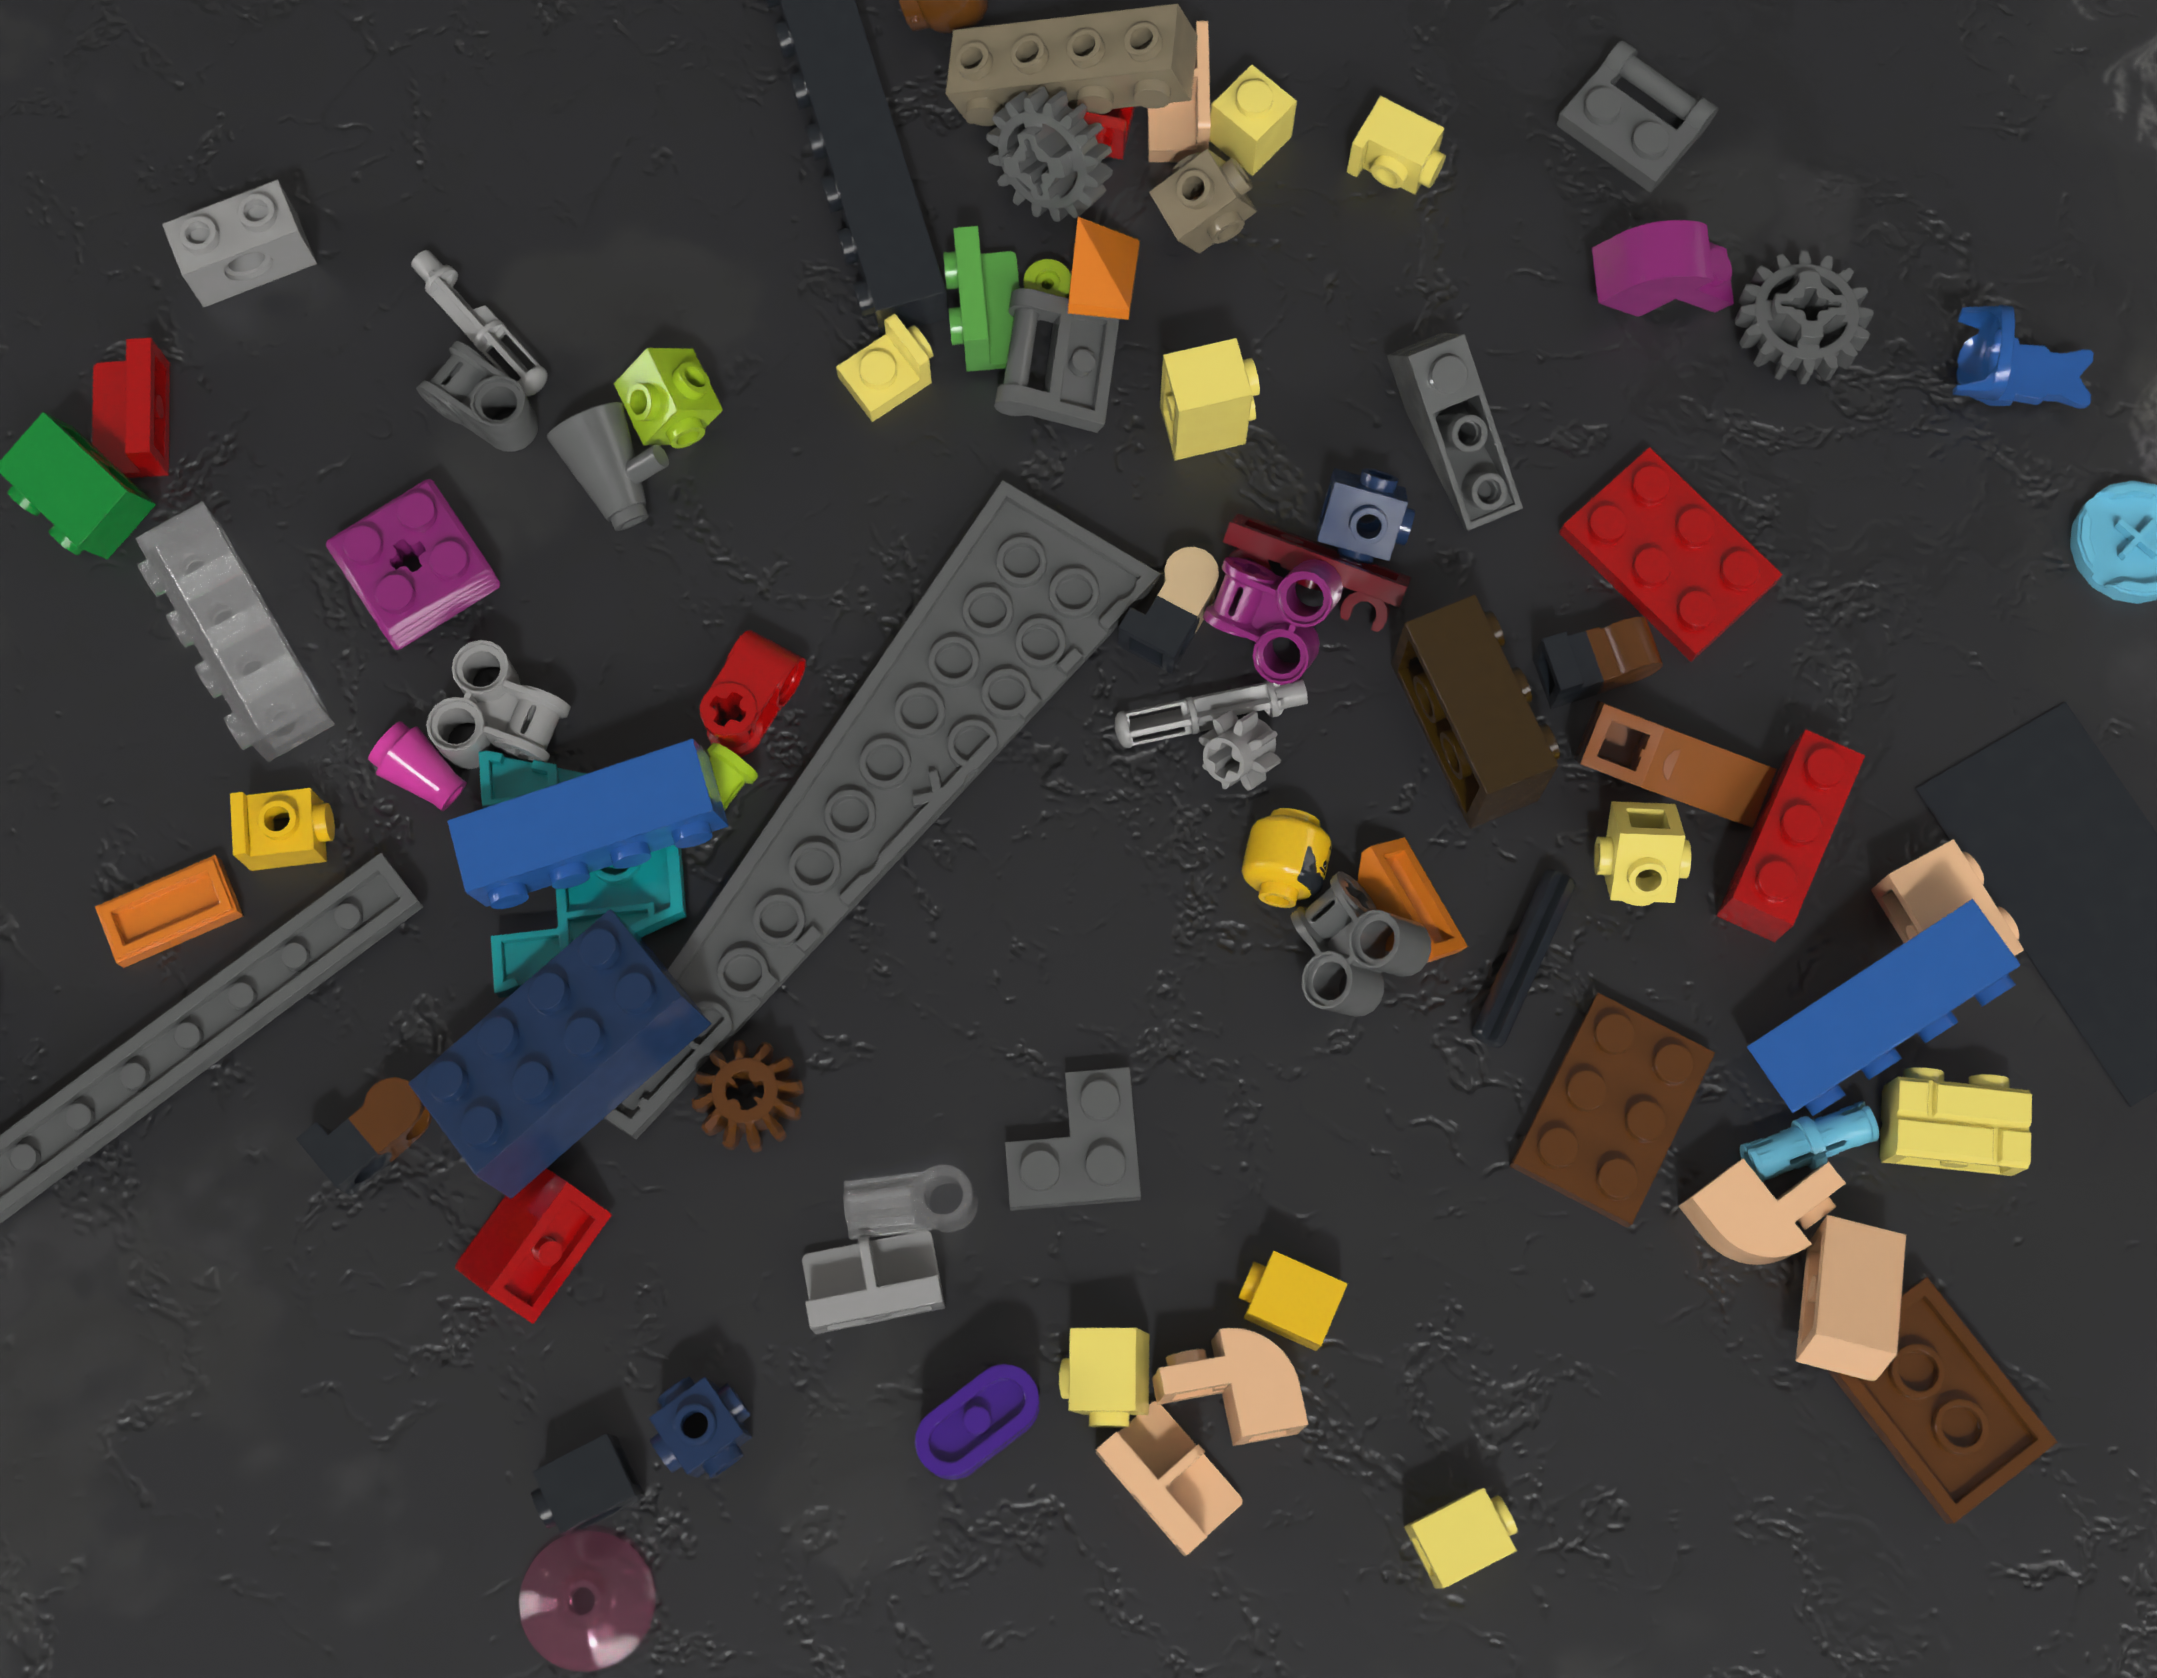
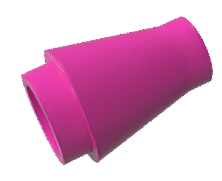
M401 721L394 724L379 739L368 757V760L378 768L376 771L377 776L432 803L441 811L446 810L457 799L467 783L454 772L418 726L410 729Z

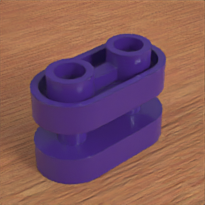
M996 1365L985 1370L922 1420L915 1436L916 1452L922 1464L934 1475L947 1480L962 1479L974 1473L1027 1432L1035 1423L1039 1414L1040 1400L1034 1380L1026 1371L1014 1365Z

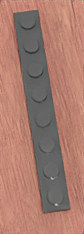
M382 853L378 854L0 1135V1224L421 910L424 906Z

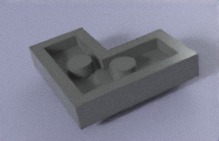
M1130 1067L1065 1072L1070 1137L1005 1142L1010 1211L1141 1200Z

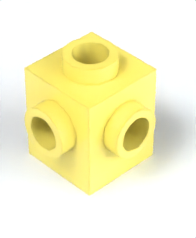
M1611 801L1607 836H1598L1594 848L1595 874L1604 875L1610 900L1623 901L1635 906H1646L1653 902L1675 903L1679 878L1687 879L1691 867V845L1689 840H1685V833L1676 804Z

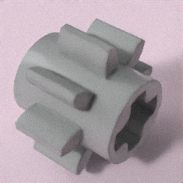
M1229 710L1213 720L1214 729L1199 737V742L1205 746L1203 751L1204 764L1202 766L1213 778L1222 783V788L1224 789L1231 787L1241 780L1242 785L1247 791L1252 790L1266 780V772L1280 764L1281 761L1274 754L1276 750L1275 737L1278 734L1276 731H1272L1264 721L1258 719L1256 711H1252L1243 718L1238 719L1237 715L1232 710Z

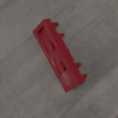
M1239 513L1230 521L1223 543L1237 547L1228 557L1250 558L1272 572L1274 570L1273 561L1280 563V567L1290 571L1307 560L1316 559L1327 562L1340 575L1342 586L1353 590L1342 603L1340 610L1341 619L1348 621L1357 603L1369 602L1376 610V618L1371 629L1379 632L1388 620L1390 613L1389 604L1400 607L1412 578L1374 563L1367 564L1350 560L1339 555L1334 548ZM1303 579L1296 581V583L1307 588L1322 591L1319 585L1311 580Z

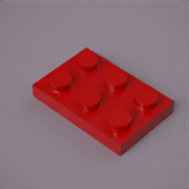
M1650 447L1563 524L1559 533L1690 662L1765 595L1783 575Z

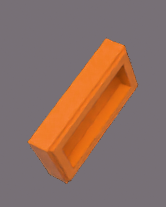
M216 855L95 906L115 961L123 968L243 917L223 862Z

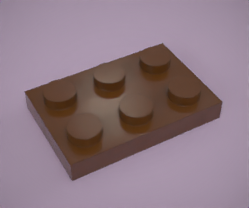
M1597 993L1510 1167L1628 1228L1633 1224L1715 1052Z
M1928 1277L1918 1280L1902 1293L1897 1355L1877 1380L1869 1381L1827 1370L1946 1524L1956 1523L2058 1443Z

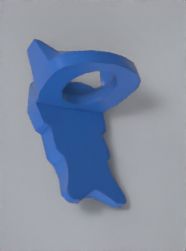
M1998 305L1962 308L1958 316V322L1980 330L1977 335L1964 343L1959 352L1957 360L1958 370L1956 372L1957 386L1953 389V395L1969 396L1989 406H2010L2013 401L2038 405L2042 401H2054L2077 409L2086 408L2090 405L2091 394L2083 384L2080 376L2093 362V352L2091 350L2083 349L2069 353H2053L2045 346L2019 344V339L2015 338V312L2013 306Z

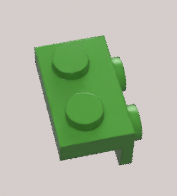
M978 226L954 228L955 251L943 252L947 289L959 288L961 307L948 308L952 345L964 344L967 372L1004 369L1007 365L1014 318L1008 312L1012 291L1020 289L1017 256L1012 251L981 254Z

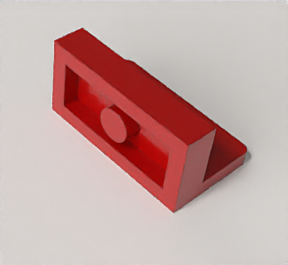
M151 337L126 339V361L96 363L93 367L92 445L127 478L168 476L170 363Z
M546 1168L512 1199L507 1196L503 1198L459 1258L455 1269L487 1294L534 1324L612 1214Z

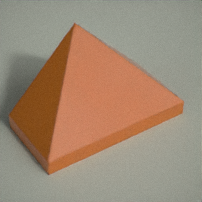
M1078 217L1068 302L1069 314L1129 320L1140 240Z
M1405 837L1372 845L1361 853L1357 882L1371 897L1377 910L1417 921L1427 929L1431 939V953L1428 962L1459 953L1468 947ZM1394 932L1387 939L1386 951L1390 952L1395 942Z

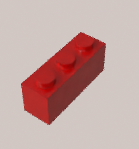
M1807 729L1804 730L1789 748L1783 759L1716 914L1717 917L1774 943L1794 925L1865 755Z

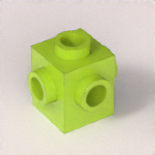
M647 348L614 383L643 445H671L673 448L690 446L704 436L705 428L723 411L710 384L709 377L703 370L693 349Z

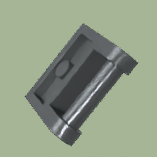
M1621 40L1610 52L1604 64L1560 113L1557 126L1652 193L1709 126L1719 108L1704 97L1700 101L1693 98L1637 58L1638 50L1624 40ZM1623 77L1684 122L1677 130L1614 86L1615 83Z
M1028 288L1012 291L1008 311L1014 317L1004 384L997 387L995 409L1000 413L1010 416L1029 415L1097 433L1105 425L1119 319L1069 314V299ZM1039 320L1053 323L1044 391L1028 387L1037 321Z

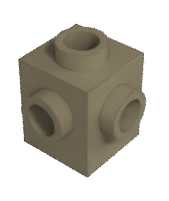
M1209 149L1202 153L1191 154L1182 159L1173 168L1172 175L1149 192L1177 240L1199 254L1214 243H1223L1236 236L1243 229L1244 221L1257 212L1247 195V192L1253 188V185L1243 168L1234 158L1226 162Z

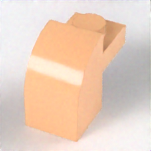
M1743 1158L1679 1205V1208L1706 1242L1717 1252L1740 1263L1764 1265L1781 1261L1810 1246V1241L1795 1222L1798 1221L1803 1229L1806 1230L1831 1212L1836 1205L1829 1196L1846 1183L1828 1162L1812 1171L1775 1199Z
M1239 1328L1220 1329L1211 1340L1214 1358L1207 1359L1205 1349L1172 1354L1166 1357L1167 1366L1160 1367L1152 1378L1157 1405L1222 1393L1233 1446L1296 1435L1308 1425L1300 1383L1292 1363L1275 1343L1253 1331Z

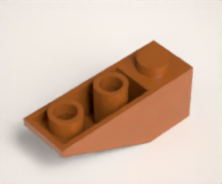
M1598 700L1574 757V760L1586 767L1752 828L1777 770Z

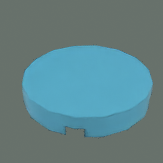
M2127 481L2108 485L2084 504L2072 524L2070 549L2077 570L2092 588L2113 600L2136 604L2157 600L2156 484Z

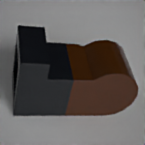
M1645 617L1628 618L1602 629L1597 627L1569 636L1567 632L1542 638L1532 658L1550 709L1634 683L1654 674L1663 667V662Z
M397 1077L379 1081L368 1091L364 1106L335 1130L331 1131L316 1122L296 1138L337 1189L352 1196L408 1149L429 1128L432 1115L410 1087L409 1081Z

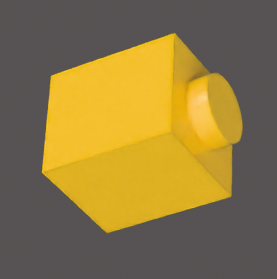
M1273 1251L1266 1266L1255 1261L1253 1262L1238 1298L1250 1303L1243 1319L1317 1351L1323 1344L1348 1284Z

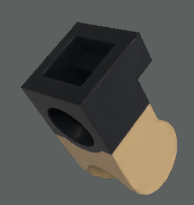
M1184 547L1175 551L1167 560L1164 569L1163 587L1147 614L1145 615L1130 607L1118 628V646L1173 674L1204 620L1203 614L1206 606L1212 605L1217 593L1216 584L1219 578L1218 564L1214 557L1206 550L1197 547Z

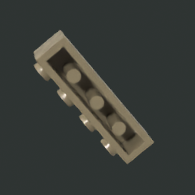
M1179 4L953 30L946 96L968 124L980 126L996 125L992 118L1005 107L1006 103L1019 93L1025 91L1029 95L1038 87H1045L1050 99L1061 90L1067 92L1068 107L1075 109L1083 103L1087 106L1086 112L1105 114L1112 109L1136 106L1152 109L1162 108L1169 103L1191 101L1198 36Z

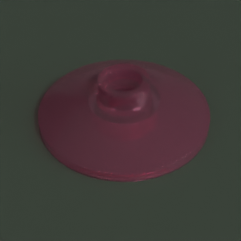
M595 1531L578 1532L573 1535L564 1536L542 1550L526 1572L519 1597L520 1618L530 1643L551 1663L573 1671L600 1670L625 1659L645 1638L652 1623L656 1605L653 1577L640 1553L619 1537ZM582 1587L589 1588L595 1596L593 1609L585 1615L577 1613L572 1606L573 1594Z

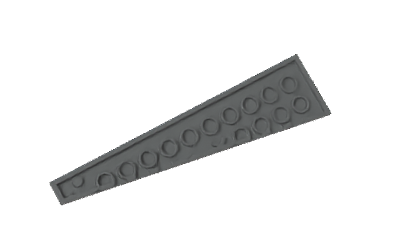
M1002 480L669 967L668 971L711 1022V1025L603 1119L634 1139H637L695 1078L696 1073L700 1072L711 1061L710 1054L715 1050L720 1051L1122 623L1130 607L1135 609L1160 582V573Z

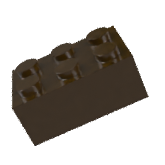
M1476 595L1404 623L1391 662L1394 672L1469 829L1537 802L1559 766L1556 760L1560 758L1559 746L1552 730L1546 723L1538 724L1528 704L1532 702V693L1524 673L1517 666L1511 668L1501 647L1504 646L1505 640L1499 621L1492 611L1483 612Z

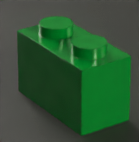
M42 412L0 460V474L12 484L7 494L29 513L35 516L42 513L54 524L48 531L49 534L60 545L78 556L85 550L108 560L156 506L148 496L79 431L45 412Z

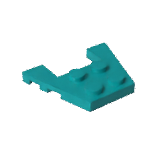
M492 751L478 752L483 808L586 774L561 769L552 763L533 760L531 763L506 758L502 753ZM671 845L650 852L651 858L638 866L618 869L611 865L590 872V879L578 886L555 889L558 927L556 929L491 936L494 993L499 998L509 997L609 909L619 916L640 937L687 917L681 848Z

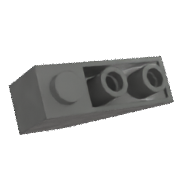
M1440 333L1388 354L1387 358L1405 411L1464 530L1469 531L1522 509L1523 507L1465 334Z

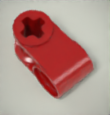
M752 630L745 631L734 644L724 667L708 692L703 696L700 704V717L707 729L710 743H719L739 757L753 752L760 744L781 708L797 690L805 672V658ZM739 714L743 717L741 722L735 720ZM724 718L729 720L725 726H722L721 721Z

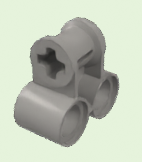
M478 640L469 642L460 648L453 659L452 673L454 680L464 693V697L444 699L435 705L428 715L426 724L428 736L446 761L460 769L479 767L478 752H494L496 748L521 761L532 763L533 760L548 763L550 754L546 749L559 719L567 718L571 709L570 705L549 692L532 686L520 685L519 675L502 648L495 643ZM489 667L500 668L499 676L493 683L484 687L473 686L474 678L480 671ZM464 723L475 724V730L470 739L460 744L448 743L449 735L455 727Z

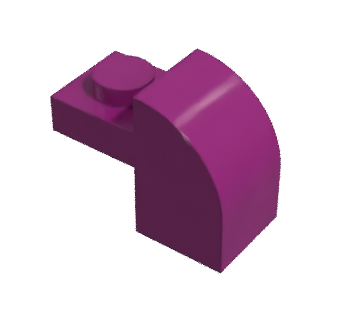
M1667 220L1648 223L1628 229L1592 247L1599 304L1637 317L1674 299L1714 313L1734 304L1731 286L1732 265L1727 255V249L1709 242L1707 224L1690 220Z

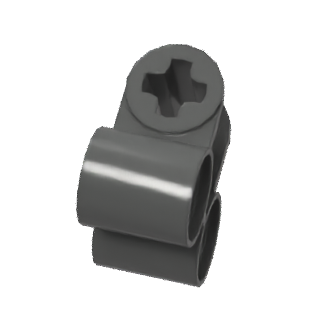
M1337 872L1330 879L1331 887L1309 907L1299 906L1291 914V920L1296 931L1315 953V956L1305 966L1302 975V990L1306 999L1315 1007L1353 1017L1365 1016L1374 1011L1381 1002L1384 993V979L1381 973L1385 972L1404 977L1412 976L1421 971L1428 962L1431 953V939L1427 929L1419 922L1377 910L1371 897L1355 879L1344 872ZM1394 932L1395 942L1393 948L1386 955L1387 939ZM1346 973L1347 985L1344 992L1340 995L1339 984L1341 978Z

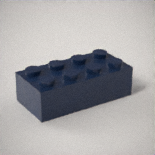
M609 909L408 1084L473 1173L512 1199L707 1029L711 1022L644 940Z

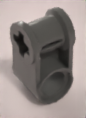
M455 341L449 348L450 358L430 382L426 380L420 382L416 387L417 392L444 417L457 424L460 423L495 448L504 452H515L526 448L536 437L539 422L523 388L516 380L489 364L487 360L462 342ZM507 408H516L514 413L508 418L494 420L500 411Z

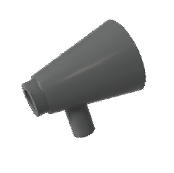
M607 403L580 412L561 422L547 434L548 441L606 520L611 521L615 531L633 527L649 517L645 508L647 502L642 482L668 467L669 459L666 452L659 445H653L635 456L622 403Z

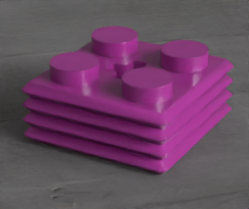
M431 479L424 480L326 541L327 549L384 636L396 650L404 648L497 590L500 586V582L491 566ZM416 556L419 558L422 566L418 570L411 572L405 566V562L409 558Z

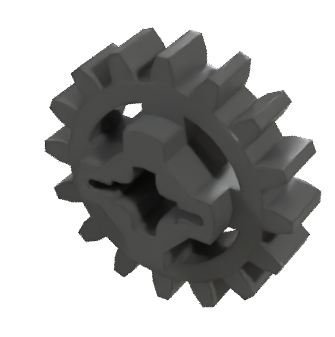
M1038 87L1029 95L1025 91L1019 93L993 116L992 120L997 127L987 134L986 140L998 147V150L989 156L988 160L990 164L1002 166L1004 174L1000 176L997 182L1000 186L1011 184L1016 189L1013 197V202L1016 205L1027 199L1032 202L1033 216L1038 218L1049 209L1054 222H1060L1068 214L1074 219L1079 217L1105 194L1107 190L1103 183L1112 176L1113 170L1106 164L1101 163V161L1112 153L1111 146L1097 142L1095 136L1103 129L1101 123L1088 125L1083 119L1087 111L1085 104L1082 103L1075 109H1071L1068 107L1067 92L1061 90L1050 99L1045 87Z
M1801 251L1795 265H1791L1783 254L1778 255L1770 270L1763 266L1756 270L1750 282L1751 284H1746L1738 300L1742 307L1735 318V325L1748 328L1739 343L1742 348L1757 346L1760 350L1754 361L1757 367L1766 364L1769 360L1777 364L1775 368L1776 379L1781 380L1789 369L1796 371L1799 384H1806L1814 370H1817L1819 376L1824 381L1830 380L1838 366L1844 369L1851 366L1858 355L1857 351L1862 350L1871 334L1865 328L1874 316L1873 310L1859 307L1868 294L1867 288L1857 287L1851 289L1848 283L1854 271L1848 268L1839 274L1831 271L1833 265V257L1827 255L1818 266L1811 264L1808 251ZM1788 287L1787 294H1776L1772 301L1767 300L1778 290ZM1835 334L1840 335L1834 343L1820 348V341H1831Z

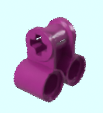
M1226 557L1222 565V570L1226 573L1214 605L1206 606L1203 614L1204 620L1223 632L1257 642L1254 646L1253 660L1255 668L1263 678L1271 683L1280 685L1293 683L1305 673L1318 655L1320 642L1318 633L1313 626L1323 621L1340 600L1343 589L1340 575L1333 566L1325 561L1316 559L1303 561L1294 567L1285 578H1282L1252 561L1238 557ZM1306 579L1318 584L1323 592V605L1313 607L1301 602L1295 590L1296 581ZM1242 589H1243L1242 596H1241L1240 601H1239L1238 606H1237L1238 599H1239L1240 594H1241ZM1285 637L1295 642L1300 650V661L1289 663L1278 658L1273 648L1274 638Z

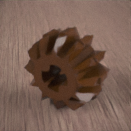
M737 1040L733 1046L735 1060L727 1062L723 1054L715 1050L710 1054V1059L719 1070L716 1075L708 1072L696 1073L695 1082L703 1089L711 1092L698 1095L692 1099V1107L696 1112L711 1113L701 1125V1128L708 1136L717 1134L725 1129L722 1143L726 1149L735 1150L743 1134L746 1133L750 1149L753 1152H760L763 1149L762 1131L769 1129L774 1139L778 1142H782L787 1137L782 1125L777 1121L780 1116L789 1120L800 1119L802 1115L800 1108L786 1101V1099L803 1094L804 1085L801 1080L786 1079L795 1067L793 1061L788 1056L779 1058L771 1064L774 1049L770 1043L762 1042L752 1059L744 1040ZM747 1083H753L757 1091L764 1093L762 1099L755 1096L754 1100L757 1105L751 1109L744 1110L739 1101L733 1099L735 1093L742 1096L743 1093L740 1087Z

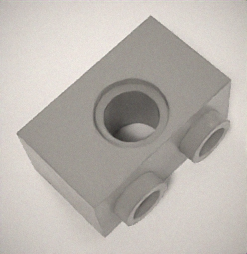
M278 180L162 224L180 272L203 307L317 264L298 215Z

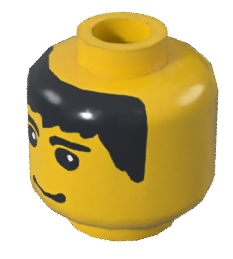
M1279 808L1273 810L1270 816L1259 819L1252 826L1242 865V874L1245 881L1252 888L1259 891L1258 898L1262 902L1274 907L1292 908L1296 906L1297 900L1313 898L1322 890L1332 844L1329 835L1320 827V821L1315 816L1297 809Z

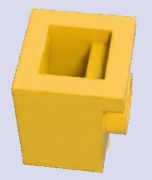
M311 788L246 795L244 792L230 793L233 855L249 870L255 871L327 862L326 841H333L335 836L333 812L330 804L324 803ZM290 818L288 825L284 829L274 831V819Z

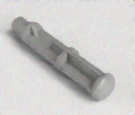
M424 250L417 254L412 260L411 266L426 282L425 291L434 298L471 339L476 348L498 370L508 376L488 353L493 347L521 377L518 383L523 388L527 397L539 392L548 378L545 368L540 366L511 334L506 325L487 306L472 309L453 287L458 279V273L453 267L442 265L429 250ZM506 334L536 366L535 368L528 370L501 341Z
M1303 679L1283 685L1271 683L1267 680L1264 683L1197 697H1186L1183 700L1126 712L1120 711L1115 717V733L1123 747L1132 748L1135 745L1187 734H1198L1201 731L1214 729L1213 720L1229 710H1232L1236 715L1265 710L1270 717L1274 718L1281 715L1286 708L1308 704L1306 686ZM1181 706V709L1129 719V716ZM1184 727V730L1133 740V737Z

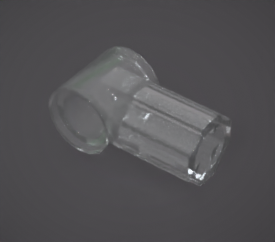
M939 1164L928 1168L924 1172L844 1181L845 1219L851 1240H857L865 1236L873 1238L930 1230L955 1232L964 1229L971 1223L978 1209V1197L974 1186L962 1170L952 1165ZM945 1183H954L960 1186L963 1191V1199L960 1206L954 1212L942 1215L931 1211L929 1201L934 1189Z

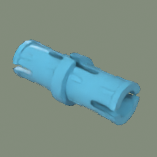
M1859 1101L1823 1117L1811 1119L1808 1116L1795 1119L1788 1129L1766 1138H1760L1740 1145L1741 1159L1744 1158L1760 1180L1764 1182L1804 1166H1808L1810 1169L1821 1167L1827 1163L1828 1157L1853 1147L1877 1141L1879 1139V1128L1870 1107L1866 1106L1864 1101Z

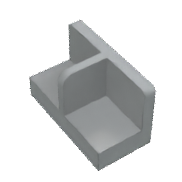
M927 1230L873 1241L868 1236L858 1238V1244L808 1253L802 1258L809 1301H805L809 1326L815 1334L946 1308L933 1237Z

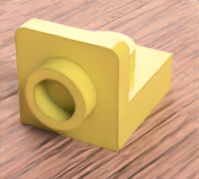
M896 314L884 320L886 331L884 336L836 366L838 378L872 422L932 383L929 359L933 357V351L928 341L916 326L913 325L907 329Z

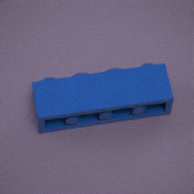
M694 739L447 820L465 892L484 906H491L493 909H506L520 905L529 899L528 893L551 885L555 889L578 886L590 879V872L611 865L618 869L638 866L651 858L650 852L671 845H675L677 848H690L701 845L713 837V831L729 826L710 758Z
M1971 899L1747 1046V1048L1792 1113L1806 1106L1811 1115L1814 1116L1846 1095L1839 1083L1862 1070L1867 1079L1870 1080L1901 1060L1902 1057L1895 1047L1918 1033L1923 1042L1927 1043L1958 1023L1959 1021L1952 1013V1010L1973 996L1983 1007L2014 987L2016 984L2009 976V973L2017 969L2021 964L1976 902Z

